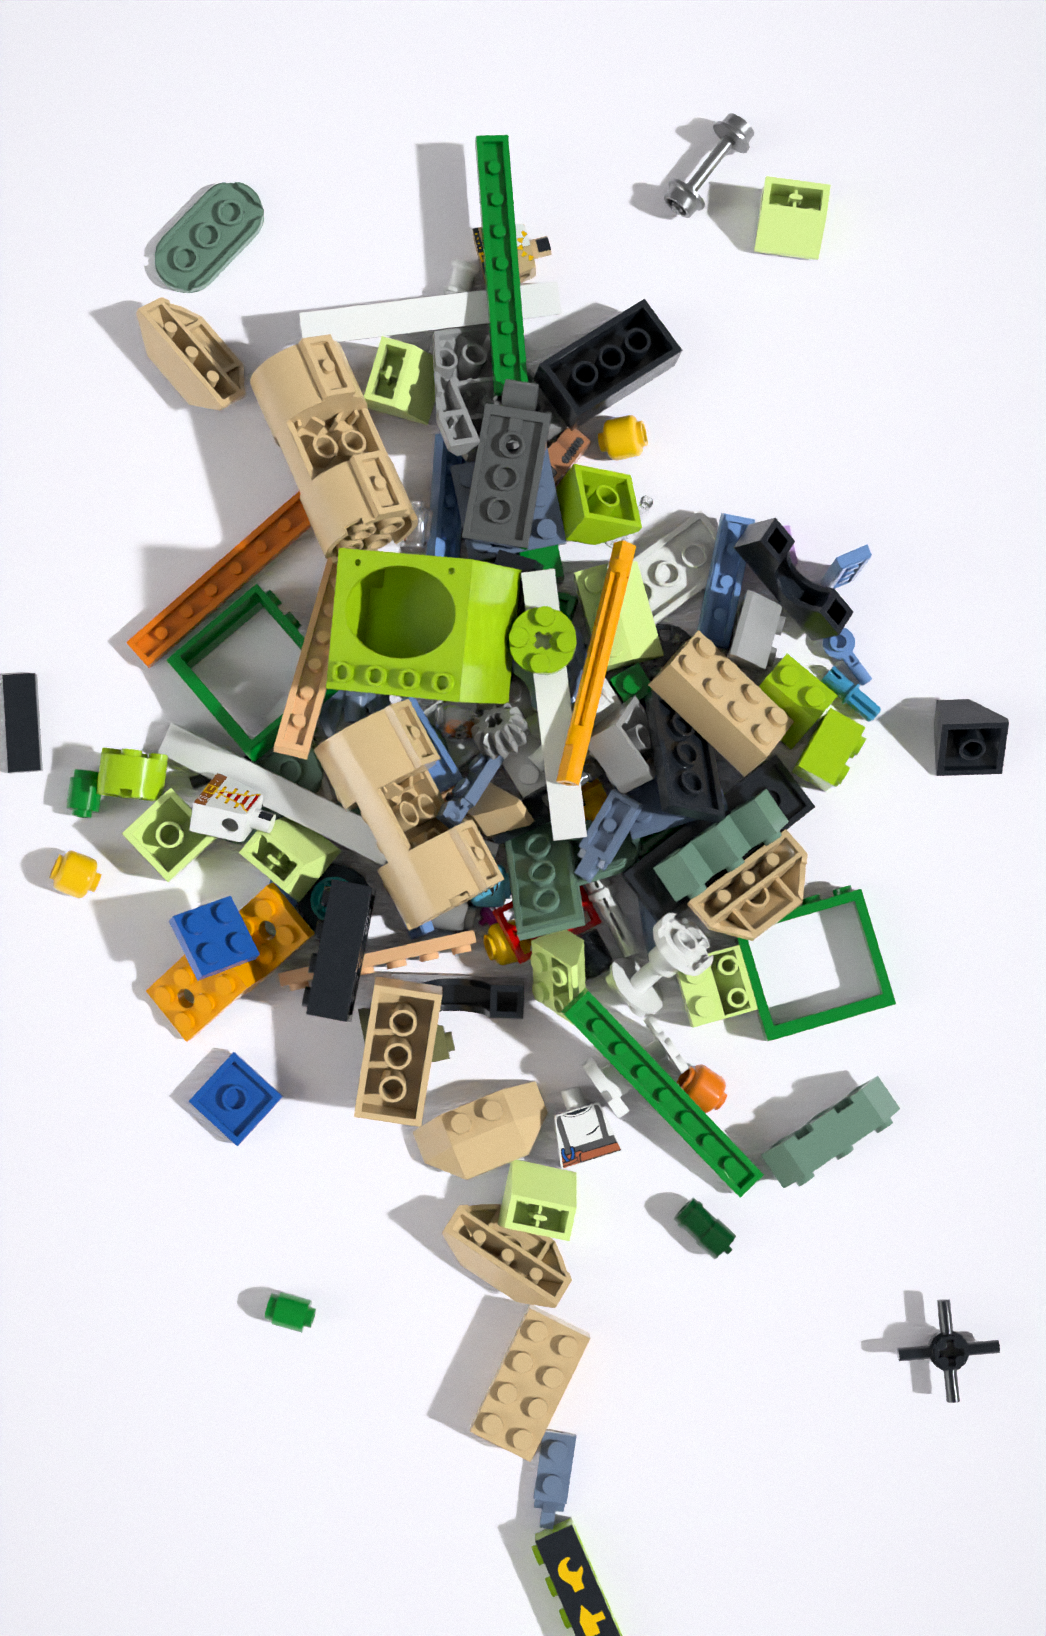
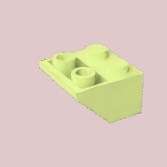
M766 176L761 194L754 252L818 260L827 218L831 185Z
M382 336L364 394L367 408L429 425L436 401L433 355L415 345Z
M285 816L275 820L270 833L257 830L239 851V854L297 902H300L341 853V850L323 835Z
M563 930L531 941L532 992L534 999L571 1023L561 1011L586 988L584 940L568 930Z
M740 945L708 953V956L713 955V963L698 976L686 975L680 971L676 973L692 1028L758 1010Z
M521 1160L510 1162L497 1225L507 1229L570 1241L577 1209V1172Z

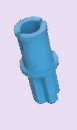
M835 666L822 678L821 682L843 700L841 702L843 705L847 703L866 721H873L880 713L881 708L859 689L861 685H855Z

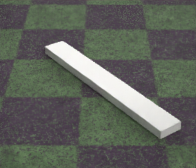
M558 281L520 285L523 319L562 314ZM486 290L299 313L302 338L331 334L333 340L337 342L489 324Z
M555 569L521 573L526 611L541 606H548L560 611ZM537 633L535 635L537 641L534 646L537 649L539 647H544L546 650L551 647L549 640L552 638V635ZM567 667L550 675L534 673L553 841L587 837L581 783H579V786H566L556 782L572 717Z
M175 723L170 724L157 753L168 755L169 759L211 780L219 773L261 791L263 794V806L381 865L388 863L386 857L379 851L377 840L369 825L362 819V816L352 811L346 812L344 807Z

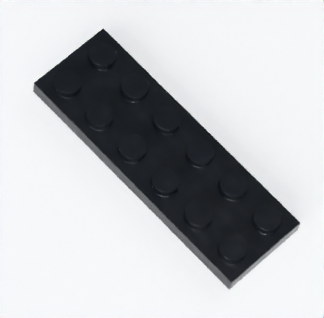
M776 754L724 793L728 810L725 811V816H727L740 804L767 789L789 821L780 832L789 829L815 808V805ZM698 819L686 823L621 874L656 922L668 913H675V918L689 908L687 904L690 898L687 895L676 902L653 868L669 854L692 841L696 835L714 824V822ZM761 842L751 848L742 858L744 860L764 846V843ZM723 869L713 875L705 883V886L708 888L728 873L727 870Z

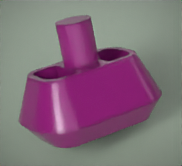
M495 907L481 908L479 913L483 918L478 921L480 926L483 927L486 923L489 926L498 923L492 913L496 909Z

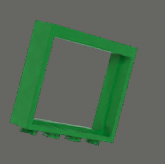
M257 583L166 660L253 762H256L274 746L283 714L255 738L251 739L195 674L192 668L263 608H265L299 649L302 650L305 638L298 631L302 627L300 622L290 611L284 615L278 608L282 604L279 598L271 590L265 593ZM327 689L323 704L339 690Z
M851 885L832 890L834 897L821 900L820 895L817 894L804 898L802 906L794 909L776 924L853 902L880 994L773 1025L749 941L734 936L736 945H740L758 1008L756 1013L766 1042L896 1004L862 889L853 891Z

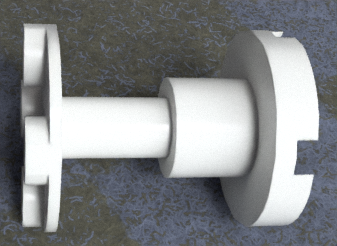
M668 913L654 925L653 937L657 946L649 952V962L644 966L632 959L623 957L617 958L611 964L610 974L606 977L607 984L628 1003L629 1009L634 1015L642 1017L645 1014H655L662 1008L663 994L657 983L662 976L671 978L678 971L686 975L698 976L712 965L713 955L708 956L706 951L710 947L708 939L689 919L684 918L679 921L675 919V913Z
M651 1014L643 1019L655 1038L654 1041L644 1047L649 1055L657 1063L668 1056L681 1074L689 1069L672 1040L664 1034L663 1029L654 1016ZM592 1057L580 1064L618 1119L628 1113L629 1109L620 1097L634 1087L611 1063L600 1070Z

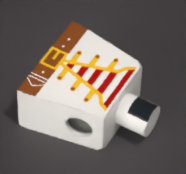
M217 773L193 802L189 831L243 842L253 829L270 833L273 829L276 815L261 810L263 801L261 791Z

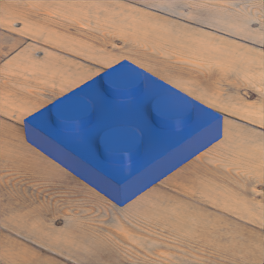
M231 895L174 915L169 920L197 981L255 960L260 955Z
M233 1052L188 1102L238 1147L284 1096L240 1055Z

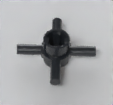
M938 1299L940 1331L931 1336L927 1346L897 1348V1358L899 1362L930 1359L937 1368L944 1371L946 1402L958 1403L960 1402L957 1370L966 1364L969 1356L1000 1353L999 1340L967 1342L961 1334L953 1330L950 1299ZM946 1342H953L956 1355L953 1358L940 1357L939 1351L947 1348Z

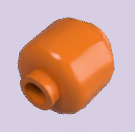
M703 1064L694 1067L689 1066V1069L680 1074L676 1082L706 1114L713 1109H720L727 1098L724 1078Z

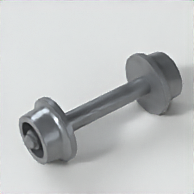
M729 113L722 121L714 123V132L721 141L689 182L685 183L676 178L669 181L668 185L670 188L664 196V201L678 215L688 219L697 210L704 209L705 202L697 191L730 149L743 154L749 151V142L754 136V130L745 119L734 113Z

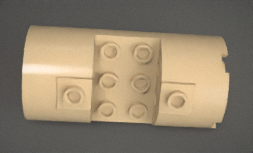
M331 334L302 338L298 344L288 347L264 361L251 376L250 385L275 443L281 447L301 493L300 501L325 558L331 557L332 562L337 564L339 548L378 551V549L386 546L392 540L395 544H398L408 537L418 525V518L392 459L388 456L342 346L333 340Z
M409 699L391 704L329 737L314 749L336 792L338 801L343 805L346 812L357 807L360 808L362 819L369 825L377 840L379 851L386 857L388 863L380 867L377 872L382 879L385 890L390 894L409 931L471 900L504 880L473 819L449 830L446 825L436 818L441 805L445 801L428 770L436 764L435 762L440 757Z

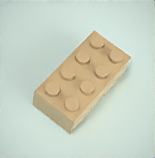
M699 630L675 652L648 684L744 777L770 755L794 723L783 709L773 702L759 686L750 680L735 663L727 658Z
M375 976L354 1117L421 1127L442 1000V986Z
M529 1304L471 1423L470 1432L531 1462L591 1339L590 1333Z

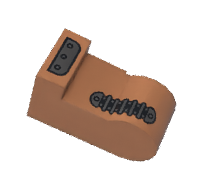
M567 428L557 441L553 442L548 448L555 488L592 443L578 429L571 431Z

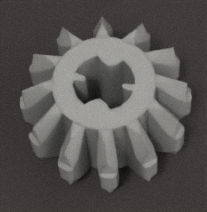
M509 703L501 707L494 704L493 708L489 711L483 709V716L474 718L475 725L471 728L475 745L483 755L490 756L492 760L500 755L506 759L508 753H518V746L527 744L526 737L530 734L529 725L518 707H512Z

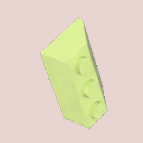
M637 561L632 563L606 672L664 656ZM609 563L574 572V583L590 639Z

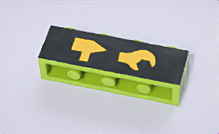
M572 1517L554 1525L553 1530L545 1529L536 1533V1545L531 1546L538 1565L545 1564L550 1575L545 1578L552 1597L559 1596L563 1608L559 1609V1614L565 1628L569 1629L572 1627L575 1636H623Z

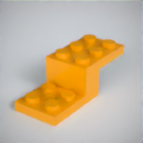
M274 882L265 886L239 911L260 953L255 960L197 981L184 954L146 990L186 1042L199 1034L234 1001L256 988L315 934ZM265 921H269L274 925L276 930L275 936L270 935L266 931ZM185 989L193 994L194 1004L185 998Z

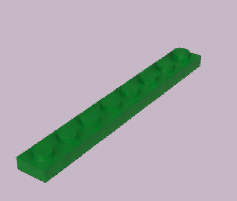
M508 134L476 135L475 152L494 396H502L506 379L528 382Z
M587 988L561 1011L739 1198L764 1176L751 1160Z

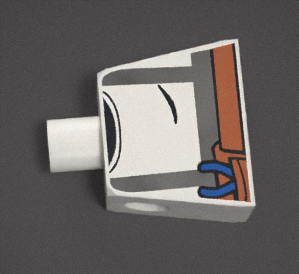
M580 1086L561 1092L567 1111L554 1114L562 1170L623 1151L599 1101L585 1104Z

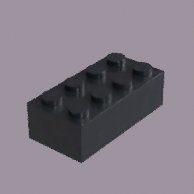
M644 298L541 362L533 380L536 384H539L541 391L568 428L573 431L674 367L683 350Z
M332 879L331 886L324 887L321 905L327 908L324 920H318L315 932V939L320 940L318 953L311 954L308 973H313L314 975L311 987H305L302 999V1006L307 1007V1015L352 1022L377 892L375 888Z

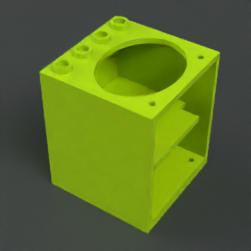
M339 548L326 688L451 702L509 703L513 662L510 652L509 634L513 623L517 619L521 570L474 559Z

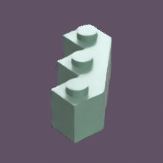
M765 789L733 809L722 821L712 824L696 835L684 847L678 848L669 854L653 869L676 902L687 895L691 900L707 889L705 883L713 875L723 869H726L729 873L745 862L742 857L751 848L761 842L768 846L782 836L780 830L789 821L768 790Z
M876 1076L853 1089L838 1103L816 1114L800 1129L775 1142L761 1156L783 1189L795 1182L800 1187L815 1177L813 1172L834 1157L839 1160L854 1150L852 1145L874 1130L876 1133H879L893 1123L891 1117L900 1110V1107L879 1076Z

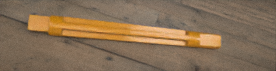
M624 540L614 542L556 779V782L566 786H579L632 568L636 546Z

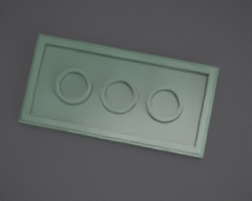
M550 821L504 842L519 940L522 941L586 925L578 876L574 873L576 863L572 839L553 841Z

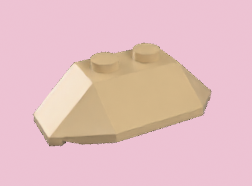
M160 297L137 309L136 315L147 356L189 405L221 411L244 398L246 390L244 388L243 363L202 316L182 306L171 304L170 300L164 297Z
M786 829L781 832L782 836L768 846H762L746 858L742 865L726 873L704 892L688 902L687 905L709 930L754 941L802 904L808 853Z
M536 1081L501 1089L443 1113L413 1131V1135L425 1164L469 1180L529 1155L548 1111Z
M500 1204L459 1205L442 1231V1235L460 1265L516 1302L556 1308L570 1285L572 1278L566 1270L563 1257L555 1240L550 1237L507 1229L497 1225L501 1209Z

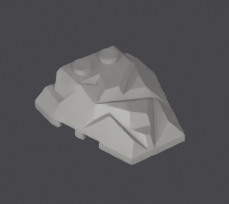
M489 324L434 331L432 334L436 422L448 451L456 456L462 455L467 462L476 460L486 402L502 405V396H494ZM528 369V382L535 383L533 380L535 374L531 369ZM539 388L535 411L552 412L547 440L549 441L563 433L568 426ZM514 440L509 441L506 445V449L509 452H515L519 448L518 442Z

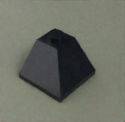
M970 699L936 700L934 717L936 776L1002 774L1009 728L1008 718Z

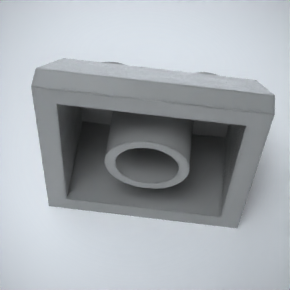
M747 590L741 601L726 657L739 668L761 674L765 671L766 666L772 667L777 648L772 647L775 634L781 636L786 619L785 616L780 615L783 606L754 591Z
M636 696L629 698L593 727L588 746L590 755L597 759L603 767L609 782L616 786L622 794L654 779L656 775L647 712Z

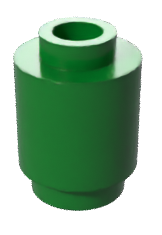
M82 769L74 770V777H70L66 809L72 810V816L92 818V813H99L101 795L97 794L99 772Z
M280 1292V1294L271 1293L264 1319L272 1321V1325L303 1333L305 1327H312L316 1308L311 1307L312 1300L285 1292Z

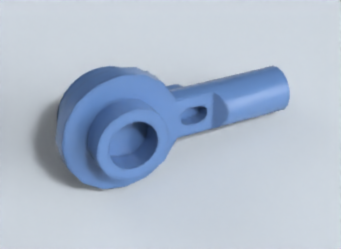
M844 628L840 635L822 640V647L825 653L831 658L843 660L861 686L872 680L870 674L853 652L855 638L851 631Z

